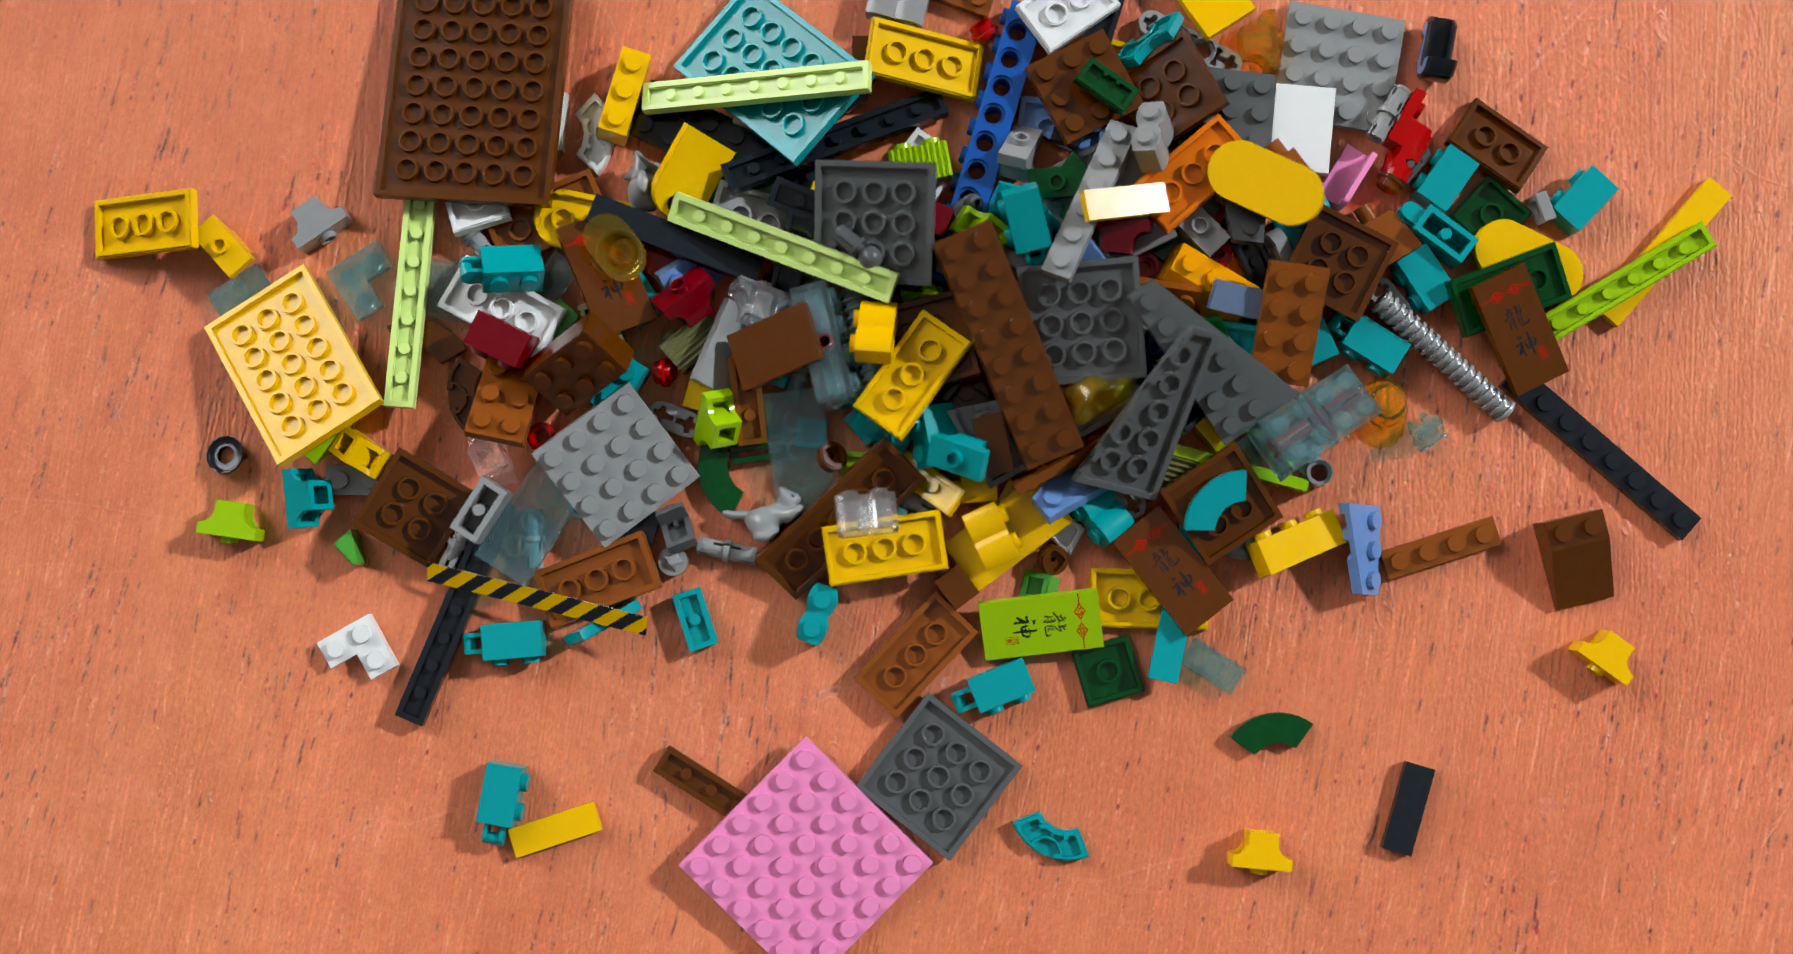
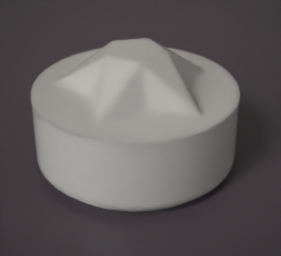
M665 548L658 557L659 568L666 575L678 576L688 567L689 559L684 550L670 555L668 549Z

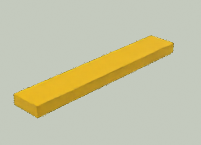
M1711 177L1706 178L1636 259L1701 221L1706 227L1732 195ZM1656 283L1600 316L1614 328L1618 327Z

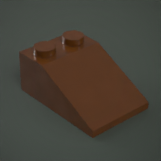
M1603 509L1589 510L1533 524L1555 610L1614 596L1610 536Z

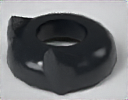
M230 436L217 438L211 443L207 451V462L210 468L222 475H228L238 469L243 460H246L248 457L242 444L236 438ZM227 448H232L234 457L229 463L224 464L221 460L222 452Z

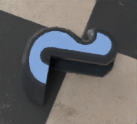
M1434 16L1426 19L1421 34L1423 41L1416 66L1418 79L1446 84L1453 77L1458 62L1451 59L1457 32L1455 20Z

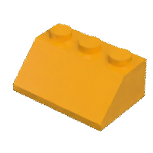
M1186 243L1173 246L1156 279L1203 285L1200 316L1213 317L1221 315L1222 319L1239 321L1242 316L1207 307L1214 278L1259 288Z

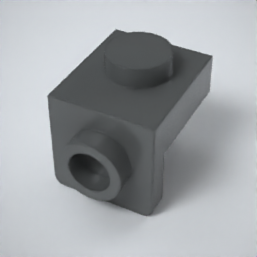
M683 502L668 505L655 511L670 555L698 545L691 518Z

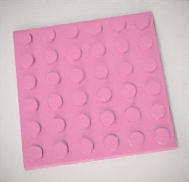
M805 736L679 863V866L767 953L844 954L933 864V860Z

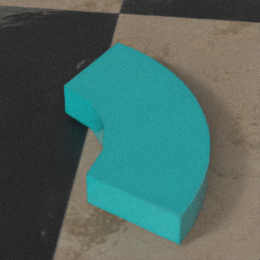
M1180 12L1171 13L1148 26L1150 31L1137 41L1132 38L1117 55L1125 69L1139 66L1155 48L1174 39L1184 21Z
M1247 470L1229 471L1209 480L1190 501L1185 513L1183 529L1215 530L1217 519L1224 509L1233 503L1246 501Z
M635 599L616 609L635 614L642 607L638 599ZM588 622L563 638L568 646H573L610 627Z
M1040 811L1012 821L1015 830L1030 848L1042 855L1063 861H1074L1089 857L1078 827L1072 829L1054 827L1044 819Z

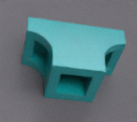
M962 432L956 435L932 434L926 464L980 482L985 479L990 450L986 449L988 441Z
M313 468L282 470L288 529L319 527L321 515L327 510L334 509L331 480H319L315 476Z

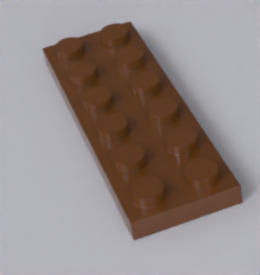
M883 436L754 556V559L796 600L828 571L821 527L886 518L926 479Z

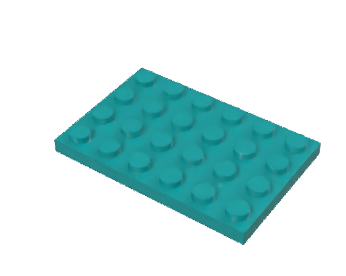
M730 0L674 64V67L686 78L854 62L858 60L779 0ZM860 94L724 107V109L797 167Z

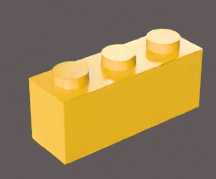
M625 46L622 47L597 127L596 138L625 147L642 93L643 83H645L649 70L650 54Z
M1319 507L1304 513L1305 519L1298 523L1293 518L1279 524L1280 530L1275 533H1271L1270 529L1255 535V541L1245 546L1259 578L1273 575L1347 542L1343 538L1342 528L1334 510L1330 509L1322 512Z

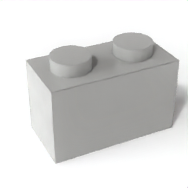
M482 476L449 528L475 544H483L515 494L492 479Z

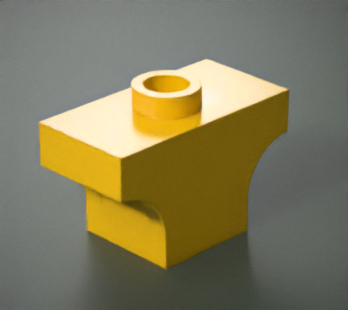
M211 215L198 227L199 244L229 278L234 279L255 261L252 256V250L217 216Z
M349 427L339 432L328 449L329 452L343 462L355 467L375 480L379 479L393 457L390 452L366 435Z
M1599 630L1596 636L1589 642L1574 640L1568 648V651L1588 664L1586 669L1597 677L1602 678L1605 676L1616 685L1628 686L1634 677L1628 669V658L1635 647L1611 630Z
M1244 828L1242 844L1237 849L1230 850L1227 853V863L1230 866L1250 868V873L1258 875H1268V870L1292 872L1293 860L1282 855L1279 849L1280 834L1270 830Z

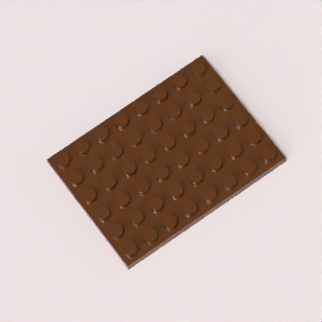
M397 0L374 196L380 199L552 209L574 0Z

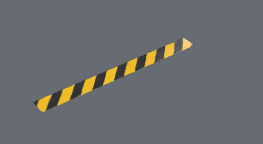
M431 562L427 564V581L646 636L648 617Z

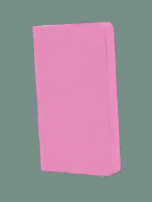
M1348 144L1345 146L1322 183L1325 197L1331 206L1340 211L1349 203L1378 154L1372 152L1366 156Z

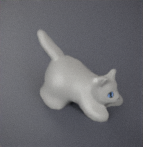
M634 151L632 154L634 165L623 176L624 180L631 181L627 188L629 202L634 208L645 212H654L657 208L651 197V183L660 164L657 162L652 163L639 151Z
M784 486L778 489L779 497L774 504L750 511L723 510L722 515L731 520L743 519L746 527L752 533L753 540L762 543L771 541L783 530L782 526L784 523L792 522L809 505L807 503L799 504L801 496L786 489Z

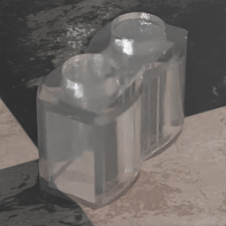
M874 488L868 494H858V491L848 490L841 492L840 496L834 498L838 538L886 535L898 532L899 524L894 491H888L887 488Z

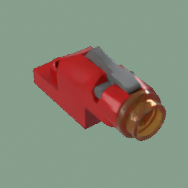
M1419 88L1411 92L1402 107L1399 120L1393 124L1384 143L1381 144L1388 148V152L1382 168L1376 176L1378 180L1375 185L1390 195H1396L1398 191L1403 190L1404 186L1413 179L1431 157L1428 146L1432 131L1416 121L1426 106L1422 101L1427 93Z

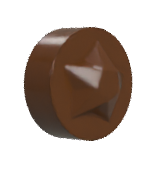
M829 441L818 448L816 460L821 469L833 473L845 466L847 454L842 445Z
M1049 544L1039 551L1037 564L1045 573L1058 575L1067 567L1068 555L1058 545Z

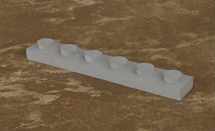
M1110 119L1041 268L1042 275L1067 284L1071 283L1098 222L1085 223L1079 193L1084 190L1115 186L1132 149L1131 140L1134 131L1137 129L1136 127Z

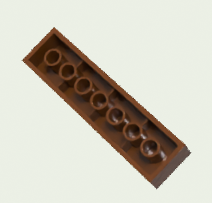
M991 219L931 244L1024 468L1027 470L1033 469L1084 447Z

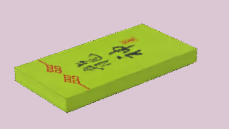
M1097 587L978 601L986 661L1104 647Z

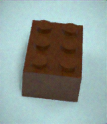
M591 311L532 356L523 378L562 413L568 416L626 373L635 350Z

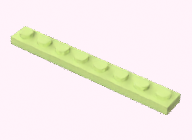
M869 60L643 83L642 111L646 115L868 94L871 93L872 64Z
M675 192L667 221L880 301L891 302L900 276L899 273L880 266L865 268L860 264L858 258L854 256L850 257L846 253L685 193Z
M405 200L384 393L385 403L383 404L387 408L416 410L437 202Z

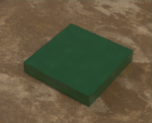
M1486 175L1452 212L1449 218L1475 236L1481 227L1492 221L1509 219L1523 224L1533 212L1504 186Z
M1128 634L1104 640V647L1070 651L1087 708L1145 691Z

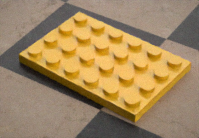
M304 264L204 327L275 462L281 468L286 467L385 403L309 268Z

